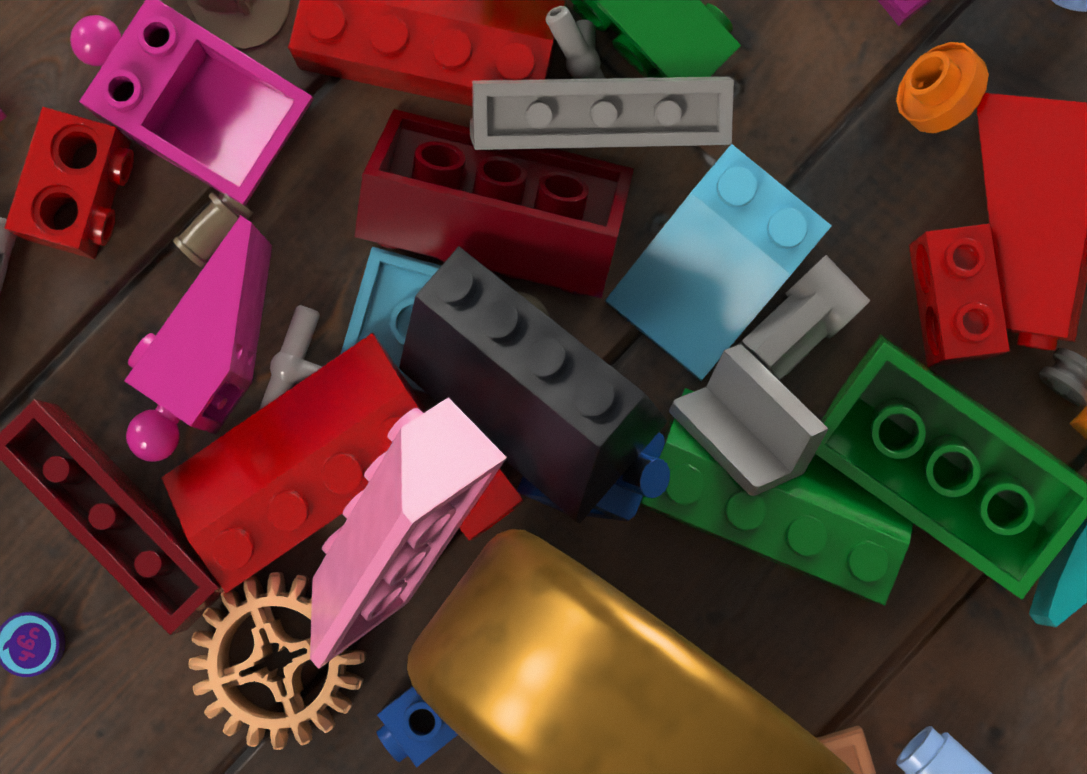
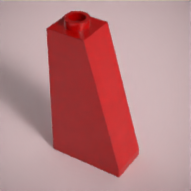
M984 93L977 106L989 223L1006 330L1019 334L1017 345L1056 351L1058 340L1076 342L1087 283V102Z

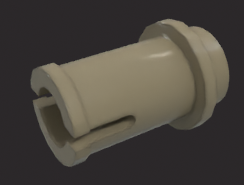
M212 191L209 195L212 202L192 221L180 236H176L173 240L175 245L201 268L207 264L209 258L214 254L240 215L248 220L254 214L247 205L243 206L221 192L216 194Z

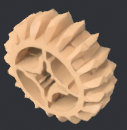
M270 573L267 593L264 592L261 582L256 576L249 577L243 581L247 600L244 601L240 594L233 589L227 593L223 591L221 593L222 602L229 613L226 614L214 607L207 608L204 611L203 617L216 628V632L197 631L193 633L192 641L195 644L209 648L208 655H200L189 659L190 669H207L209 679L193 685V692L195 695H203L213 690L218 700L208 705L204 713L211 719L226 709L232 715L224 725L223 732L226 735H234L244 723L250 725L246 736L248 746L256 747L259 745L266 729H270L273 749L281 750L287 745L288 728L292 729L295 739L300 745L308 744L312 740V729L309 720H312L321 731L328 733L335 727V722L326 707L330 706L337 712L344 714L352 708L353 703L339 689L343 687L350 690H358L362 687L363 678L357 674L346 672V665H357L365 662L366 652L362 650L346 651L345 649L330 660L324 687L317 698L305 707L300 693L304 690L301 672L305 663L310 660L311 637L297 639L288 635L282 627L280 619L275 620L270 606H281L296 610L311 620L312 598L305 597L309 587V577L297 575L292 582L290 592H286L283 573ZM252 615L256 626L251 629L255 644L253 652L246 661L230 667L229 651L234 634L241 623L248 616ZM271 643L279 644L278 652L285 648L290 653L302 648L307 649L306 653L293 658V662L284 667V677L277 676L278 668L271 672L267 667L254 672L250 670V667L263 662L265 657L273 653ZM254 681L263 683L270 688L276 702H282L285 712L269 711L256 706L242 695L237 685Z

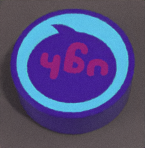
M39 611L19 613L7 619L0 627V664L13 675L33 677L46 673L59 663L64 654L65 635L58 621L49 614Z

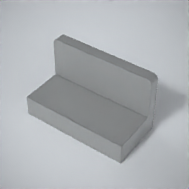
M742 344L723 351L707 387L674 399L669 409L670 414L752 496L804 474L828 431V428Z

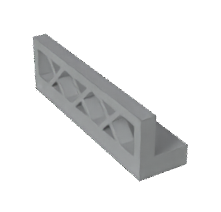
M730 77L472 81L473 118H470V139L475 150L731 145L734 80Z

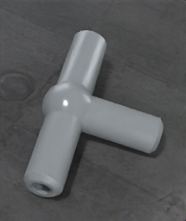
M557 6L547 13L545 20L566 57L565 65L568 73L575 79H606L600 69L601 61L596 51L595 25L589 20L575 22L568 7Z
M303 305L296 307L281 350L271 360V378L259 410L290 390L295 384L300 383L323 367L304 360L320 317L318 311Z

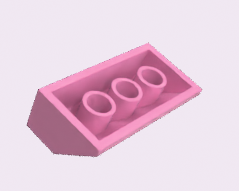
M449 397L425 413L419 408H414L394 424L387 435L392 441L388 451L378 457L365 472L364 477L369 481L368 485L343 510L342 514L347 518L345 524L335 531L322 546L326 556L312 580L310 660L318 669L409 603L507 458Z

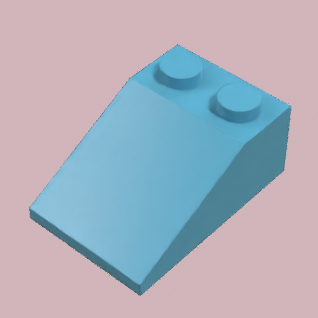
M731 144L679 206L609 294L605 302L701 381L719 361L723 351L730 348L832 225Z

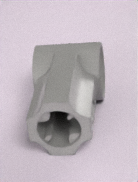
M827 255L785 293L788 298L739 343L778 380L793 370L823 338L827 337L830 339L870 302L863 292Z

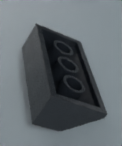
M459 246L416 294L399 369L438 403L449 397L507 457L505 461L578 524L585 519L668 422L642 390Z

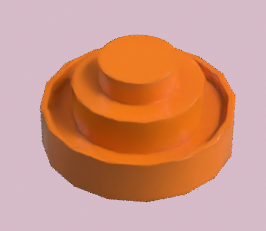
M948 42L933 47L912 64L900 82L896 98L899 113L920 132L934 134L954 127L974 112L987 89L989 73L985 62L974 50L964 43Z

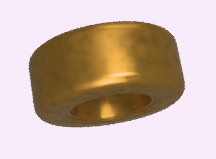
M509 529L497 534L486 544L416 639L408 654L407 670L417 693L448 726L503 774H855L845 762L800 724L712 657L594 572L543 539L525 530Z

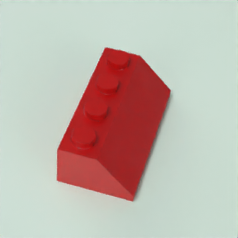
M299 0L288 48L298 68L301 70L472 106V81L549 79L557 41L545 19L551 9L557 6H565L566 0Z
M374 332L161 477L187 540L225 593L340 516L348 503L368 485L369 481L364 477L367 469L378 457L388 451L392 441L387 435L394 424L414 408H419L423 413L428 411Z

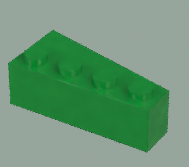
M571 0L574 5L573 10L581 18L589 20L595 25L596 29L602 32L610 28L618 35L612 41L614 49L644 78L711 77L741 46L730 34L733 31V26L727 16L716 6L710 3L704 5L700 0Z

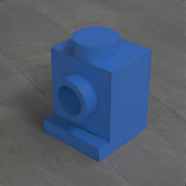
M413 685L377 714L384 725L376 731V734L386 750L397 762H401L408 756L416 767L458 735L423 700ZM418 709L429 710L435 718L434 728L428 732H419L414 729L411 724L412 713Z

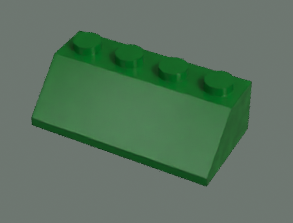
M881 334L845 381L821 420L828 428V431L815 452L817 456L1021 600L1087 518L1086 477Z
M684 388L681 397L694 391ZM672 416L664 436L665 444L659 456V459L664 460L670 469L669 484L658 497L648 498L643 496L639 506L867 602L886 605L910 545L913 526L910 520L816 454H814L804 474L758 495H749Z

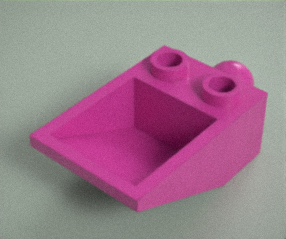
M145 0L122 37L118 27L110 19L100 15H90L80 19L71 31L70 44L76 57L85 64L102 66L79 102L104 123L117 127L128 138L243 206L247 204L314 100L310 94L159 0ZM169 32V39L167 43L159 47L163 39ZM134 85L133 95L128 100L124 101V99L126 98V96L128 95V93Z
M241 215L157 335L153 333L147 334L139 342L129 358L128 365L133 369L124 381L158 404L155 410H146L136 415L127 428V444L132 453L142 460L149 462L161 461L175 451L180 438L177 425L180 420L191 427L217 434L252 384L272 245L250 221Z

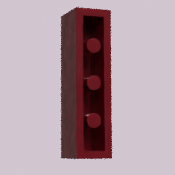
M34 399L0 432V460L169 635L188 630L203 615L204 611L221 597L223 589L191 546L186 536L57 404Z

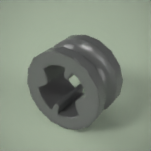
M1057 348L1053 353L1055 364L1052 367H1043L1039 372V378L1060 397L1077 406L1087 407V359L1069 349Z

